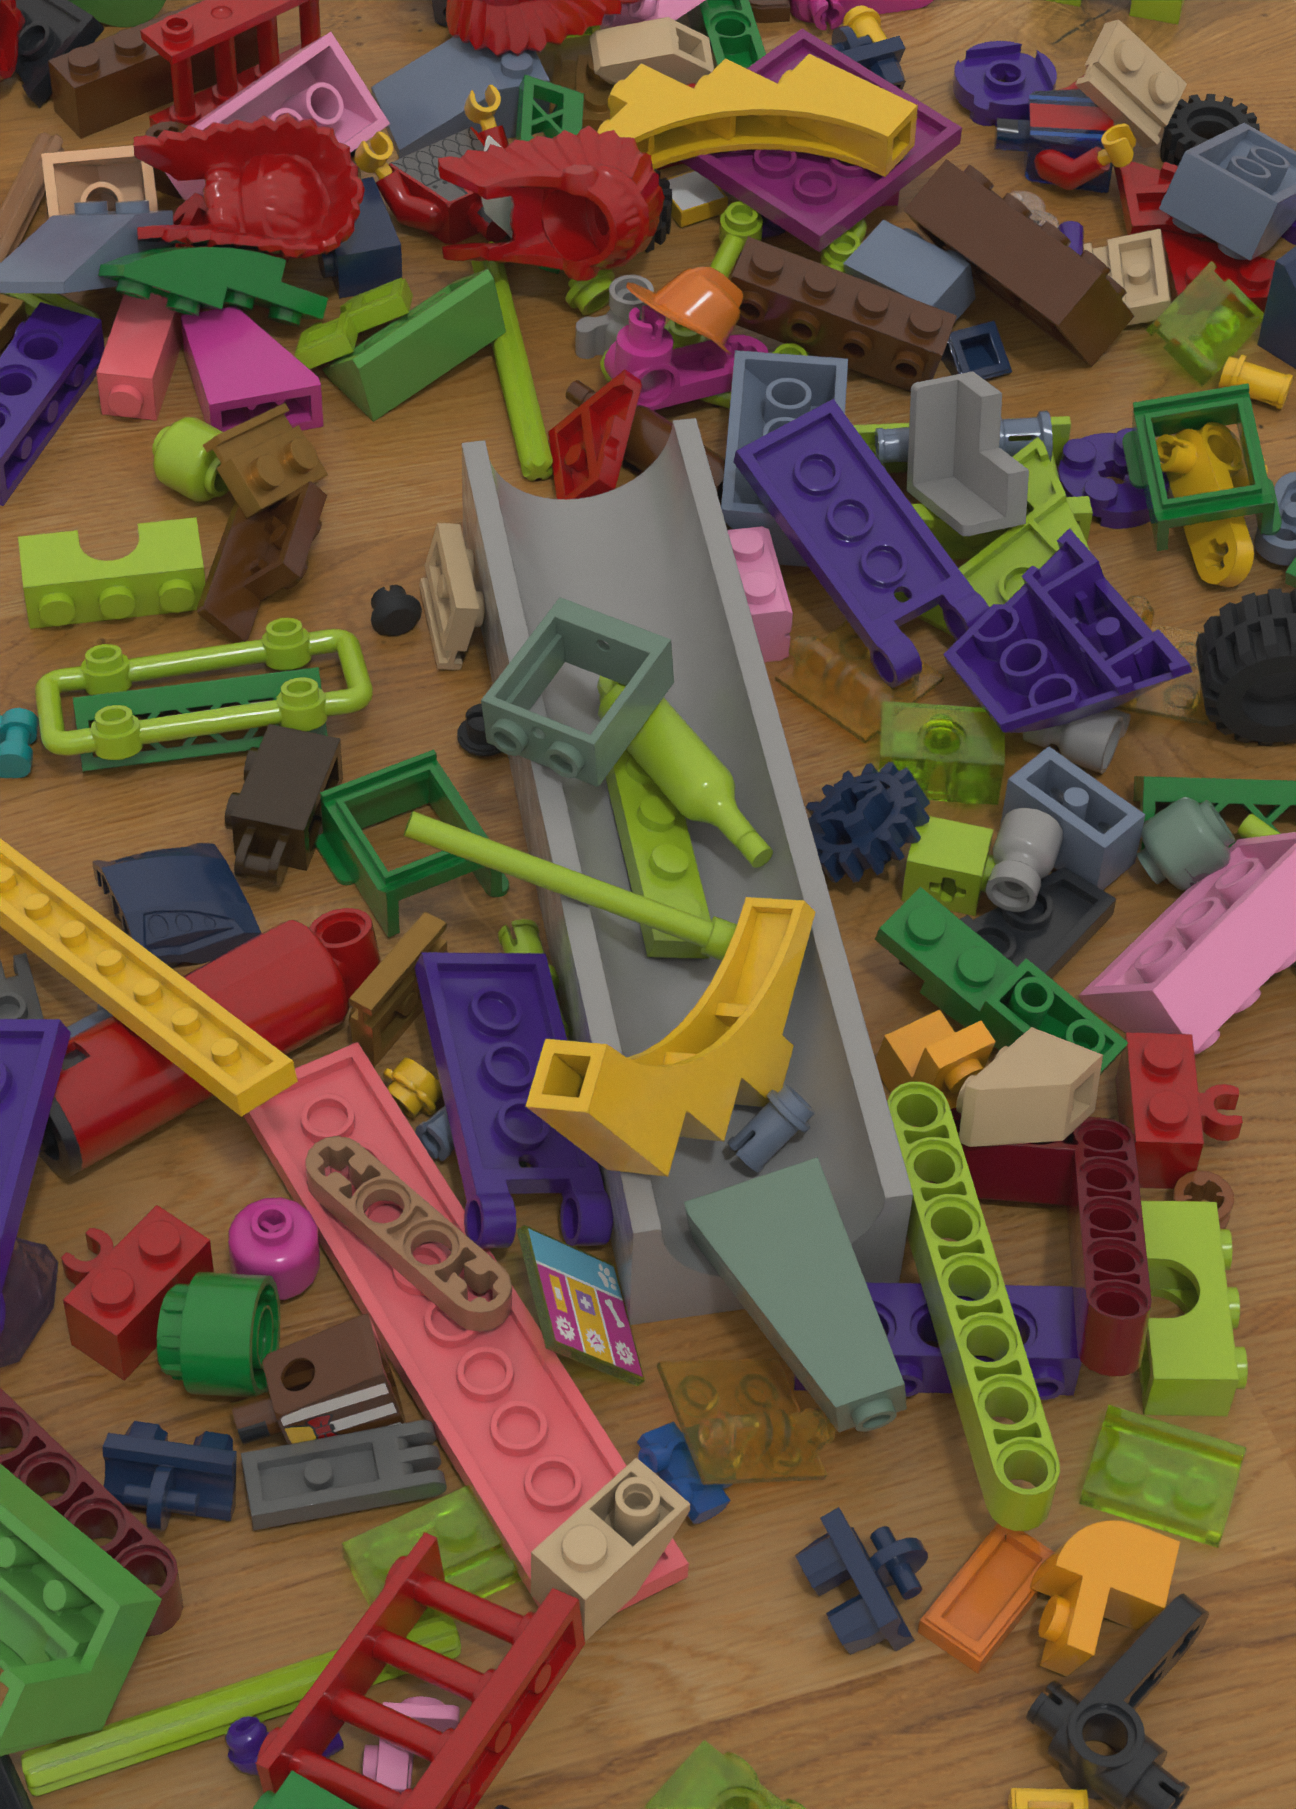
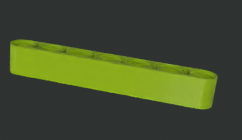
M910 1081L895 1088L887 1100L913 1192L907 1230L908 1241L986 1508L992 1519L1002 1527L1013 1531H1029L1039 1527L1048 1518L1060 1474L1059 1458L949 1103L943 1092L934 1085ZM941 1238H951V1239L957 1240V1242H956V1241H946V1240L941 1239ZM957 1296H968L976 1301H966ZM974 1356H987L994 1359L995 1362H984ZM992 1417H1005L1012 1420L1015 1424H1002L993 1420ZM1013 1479L1030 1482L1035 1488L1023 1489L1015 1486L1010 1481Z

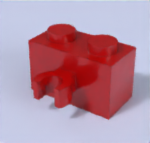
M1126 1032L1125 1040L1128 1042V1045L1121 1053L1115 1078L1119 1122L1127 1126L1134 1135L1140 1188L1174 1189L1177 1181L1186 1173L1197 1171L1204 1145L1203 1132L1207 1136L1220 1141H1230L1239 1137L1243 1123L1242 1116H1226L1217 1111L1220 1109L1235 1110L1239 1097V1088L1232 1085L1219 1084L1208 1088L1204 1093L1198 1092L1192 1034Z
M158 1205L115 1247L107 1233L96 1228H90L85 1233L88 1249L98 1255L96 1258L90 1261H81L68 1252L61 1257L66 1278L71 1283L77 1285L63 1299L71 1345L124 1381L157 1348L158 1320L166 1293L176 1284H190L198 1272H214L210 1239Z

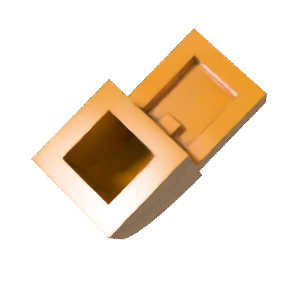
M939 1009L884 1035L875 1060L880 1077L890 1093L899 1085L910 1081L925 1082L934 1085L943 1092L950 1109L956 1108L960 1089L966 1079L971 1075H977L984 1069L996 1041L982 1021H978L955 1032Z
M1110 1520L1093 1523L1082 1528L1040 1565L1030 1585L1031 1589L1051 1596L1043 1611L1038 1630L1039 1637L1046 1639L1040 1666L1064 1676H1069L1094 1656L1103 1617L1134 1630H1139L1163 1611L1166 1607L1180 1541L1140 1525Z

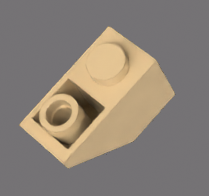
M669 17L595 30L590 36L595 74L610 84H616L622 79L625 80L641 63L685 85L696 84L703 75H709L714 70L709 37Z
M1031 1027L1012 1045L1001 1048L995 1059L977 1075L969 1076L962 1085L956 1104L958 1113L962 1114L959 1132L960 1142L969 1147L1063 1141L1095 1111L1103 1055Z
M636 1457L531 1552V1596L542 1604L551 1589L554 1588L578 1598L586 1641L637 1594L690 1512V1503Z

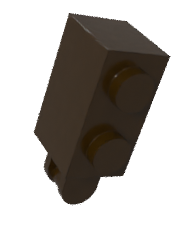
M269 724L260 747L252 746L250 748L244 766L245 783L240 793L233 792L230 795L225 811V828L232 830L234 853L236 856L234 874L236 877L245 879L248 877L267 881L269 884L281 885L288 867L308 870L316 849L317 839L323 831L320 792L341 785L343 780L341 738Z

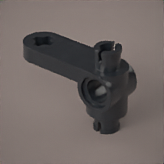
M1183 1593L1177 1596L1081 1702L1067 1692L1062 1684L1054 1680L1046 1687V1692L1049 1695L1047 1696L1041 1692L1026 1716L1030 1723L1036 1724L1053 1738L1048 1748V1754L1059 1762L1061 1775L1068 1786L1075 1790H1087L1088 1798L1106 1800L1115 1809H1128L1133 1804L1140 1809H1178L1190 1789V1786L1185 1782H1180L1162 1767L1167 1751L1145 1734L1142 1720L1135 1711L1188 1651L1208 1619L1209 1612ZM1091 1740L1104 1741L1111 1745L1118 1754L1111 1756L1097 1754L1085 1742Z

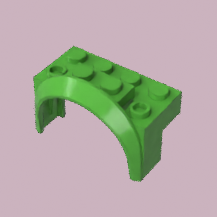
M0 1464V1668L4 1671L1 1673L0 1681L9 1690L0 1708V1756L53 1743L65 1737L102 1730L162 1600L2 1464Z

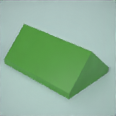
M488 269L451 282L412 308L408 314L399 317L354 348V352L339 357L322 370L327 378L374 422L506 333L493 276Z

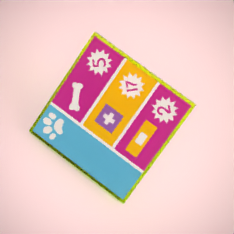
M526 1225L517 1229L546 1349L633 1385L639 1386L645 1382L615 1265Z

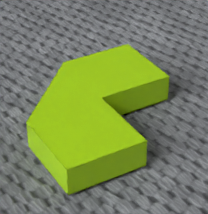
M399 278L354 296L340 306L341 314L339 318L324 324L316 322L303 331L294 354L295 357L308 369L354 352L358 333L409 313L413 294L406 279Z

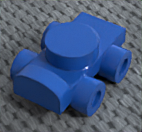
M673 1421L641 1435L637 1441L641 1448L638 1453V1459L690 1503V1512L687 1516L693 1524L704 1522L726 1508L731 1500L724 1492V1489L733 1485L734 1472L731 1465L725 1460H717L706 1466L700 1459L699 1455L706 1453L710 1448L709 1436L702 1427L694 1426L681 1432Z

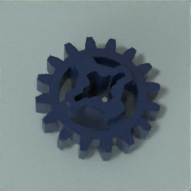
M888 762L879 772L872 763L866 764L861 775L854 777L848 770L843 773L842 780L834 784V787L826 784L822 788L826 797L821 802H808L806 805V809L811 815L808 820L823 874H826L833 883H837L846 873L853 883L859 882L864 870L872 868L877 875L883 873L886 863L892 859L901 861L905 857L901 850L905 843L919 842L921 836L915 827L928 823L930 819L924 809L930 802L909 769L904 768L898 771L893 762Z

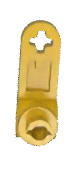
M1209 422L1200 430L1184 429L1175 436L1164 434L1156 440L1161 469L1167 475L1174 498L1250 486L1241 442L1229 428L1220 423ZM1244 516L1183 526L1197 572L1203 581L1214 585L1234 587L1247 577L1253 564L1254 548ZM1225 546L1228 547V552H1227V553H1226V551H1225ZM1222 560H1223V563H1224V567H1221V561H1222Z

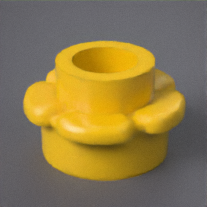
M404 1057L393 1071L389 1068L384 1070L383 1077L390 1084L387 1089L403 1114L414 1118L420 1110L426 1115H433L436 1112L435 1103L443 1093L440 1082L428 1070L407 1057Z

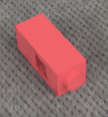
M152 293L149 300L123 295L96 372L102 415L157 421L183 343L181 315L185 314L167 309V298Z

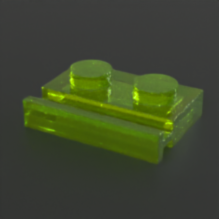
M1212 261L1198 273L1146 329L1151 336L1156 332L1167 343L1163 348L1201 386L1207 383L1226 363L1228 357L1232 356L1262 323L1264 313L1230 279L1224 282L1214 272L1217 266Z
M1108 1405L1079 1504L1218 1548L1229 1514L1246 1447Z
M469 1485L342 1543L343 1558L369 1606H371L384 1588L387 1574L393 1563L400 1556H407L424 1532L437 1537L445 1582L485 1598L521 1581L519 1567L514 1559L511 1560L503 1548L501 1537ZM427 1608L418 1622L443 1614Z

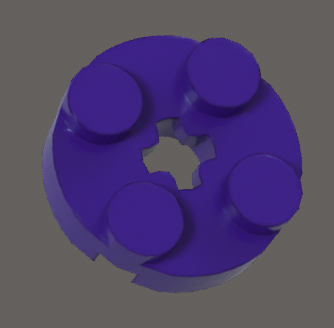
M990 41L977 44L966 51L965 60L962 62L958 60L955 65L952 86L954 95L963 107L970 110L971 120L982 126L997 124V118L1018 119V121L1030 119V103H1036L1038 99H1029V95L1042 96L1055 91L1057 72L1051 60L1037 50L1035 58L1021 53L1022 44L1011 41Z
M1124 428L1117 433H1099L1081 439H1072L1063 447L1058 475L1066 497L1089 496L1093 511L1092 516L1100 517V526L1126 529L1150 522L1144 488H1135L1130 483L1122 446L1124 435L1132 431V428ZM1162 472L1168 498L1170 484L1166 473ZM1106 477H1116L1124 482L1123 484H1116L1112 478Z

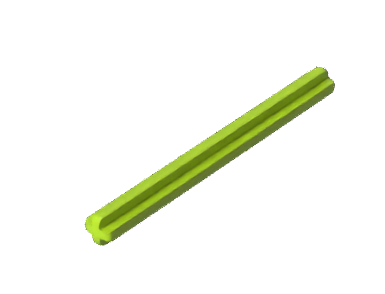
M471 261L474 273L488 269L496 285L506 333L492 341L491 345L523 476L530 481H534L537 478L546 480L553 473V459L504 263Z
M444 1614L416 1623L406 1637L451 1659L456 1658L461 1653V1640L456 1624L451 1617ZM339 1649L105 1725L99 1731L71 1736L26 1751L21 1756V1766L27 1788L32 1795L40 1796L224 1735L232 1723L243 1717H257L260 1722L293 1712ZM387 1664L372 1685L408 1673Z

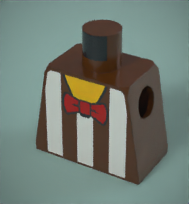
M368 1313L268 1353L262 1360L269 1392L231 1403L233 1417L243 1445L283 1433L288 1444L406 1423L395 1378Z

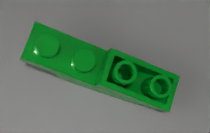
M173 247L152 249L125 255L100 265L98 276L118 282L116 292L142 300H149L152 293L167 298V309L190 316H199L200 308L222 309L223 304L252 311L255 304L269 309L268 319L299 327L301 319L323 320L328 301L327 297L281 282L286 264L285 259L235 248Z
M921 887L878 930L875 940L924 980L920 993L965 1028L978 1021H982L996 1041L994 1047L998 1050L1004 1046L1012 1045L1026 1031L1033 1027L1102 1054L1101 1075L1128 1045L1124 1038L1027 958L1017 967Z

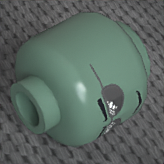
M1183 797L1144 822L1141 839L1146 848L1138 852L1137 857L1148 875L1157 885L1167 879L1177 889L1186 891L1205 877L1228 865L1231 858L1228 846L1235 842V838L1209 800L1199 804L1192 798Z

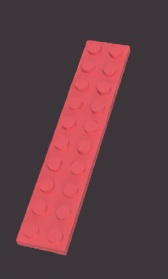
M356 1042L295 1068L297 1083L243 1116L294 1201L298 1202L312 1215L318 1227L319 1243L363 1315L369 1314L382 1348L424 1418L433 1423L436 1438L531 1594V1552L627 1465L513 1286L510 1314L503 1324L487 1331L467 1330L451 1319L321 1205L309 1192L305 1164L308 1151L315 1143L324 1138L334 1136L347 1137L362 1145L466 1235L464 1225L465 1210L361 1046ZM331 1166L325 1168V1176L336 1171L350 1181L349 1166L339 1171ZM352 1185V1196L354 1195L355 1191L357 1190L353 1185ZM386 1200L373 1203L365 1211L369 1219L378 1223L392 1222L403 1213L402 1208L398 1204ZM432 1241L417 1246L412 1255L422 1264L435 1265L445 1261L450 1256L451 1251L442 1243ZM482 1249L496 1261L489 1249ZM464 1268L462 1269L461 1273L459 1274V1277L462 1278L463 1280H464ZM467 1285L468 1301L471 1302L479 1296L485 1298L488 1302L493 1300V1291L491 1289L479 1294ZM673 1538L637 1594L619 1611L688 1577L689 1563ZM533 1597L537 1606L540 1607L541 1604Z

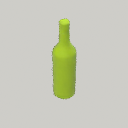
M618 683L604 696L598 710L600 720H602L626 685ZM663 697L626 748L627 752L683 816L692 821L710 823L717 827L754 868L763 866L772 857L773 850L738 809L735 801V782L730 771Z

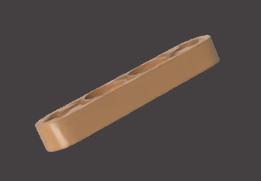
M334 1136L324 1138L312 1146L305 1160L309 1192L321 1205L460 1326L467 1330L481 1332L492 1330L503 1324L509 1316L512 1306V1285L509 1274L498 1262L356 1141L347 1137ZM331 1166L339 1171L349 1166L350 1181L336 1171L325 1176V1168ZM352 1185L357 1189L353 1196ZM384 1200L398 1204L403 1210L398 1219L388 1223L374 1222L365 1214L370 1205ZM432 1241L442 1243L451 1251L450 1256L445 1261L435 1265L422 1264L412 1255L417 1246ZM463 1268H464V1280L459 1277V1274L461 1273V1271H462ZM467 1285L479 1294L491 1289L493 1291V1300L488 1302L485 1298L479 1296L471 1302L468 1301Z

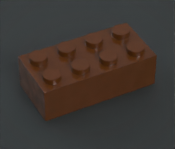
M946 159L904 209L905 213L933 245L945 251L952 250L962 255L971 265L974 280L1092 367L1134 318L1133 313L1122 300L1127 294L1126 290L1108 275L1111 270L1099 258L1088 250H1084L1079 255L1069 247L1071 243L1069 238L1048 221L1039 226L1030 218L1032 212L1022 202L1009 193H1006L1001 198L991 190L994 187L991 181L976 168L968 165L962 171Z

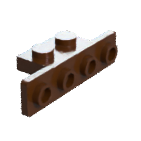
M310 481L288 494L287 497L248 519L235 500L199 600L197 613L233 643L247 641L261 600L282 588L286 590L291 589L300 582L307 572L308 562L306 559L311 543L322 527V522L319 519L327 494Z

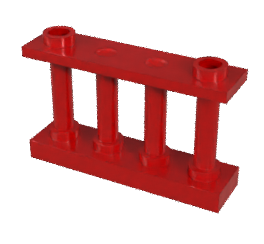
M204 0L140 30L141 39L170 63L174 104L149 116L150 127L169 121L189 126L193 125L294 53L321 38L319 0ZM298 6L301 43L279 54L277 16ZM256 26L259 64L237 74L234 36ZM214 46L217 84L194 95L191 56Z
M424 1532L407 1556H400L393 1563L380 1594L284 1725L271 1730L264 1739L256 1762L263 1793L268 1790L276 1793L290 1772L294 1771L358 1809H474L584 1647L585 1637L579 1599L552 1588L536 1612L530 1611L523 1616L445 1582L437 1537ZM431 1608L512 1644V1647L496 1670L489 1669L482 1673L413 1642L406 1637L425 1610ZM388 1664L468 1700L472 1704L455 1729L451 1727L442 1732L364 1695ZM346 1722L430 1761V1766L414 1789L407 1788L401 1793L324 1757L322 1754Z

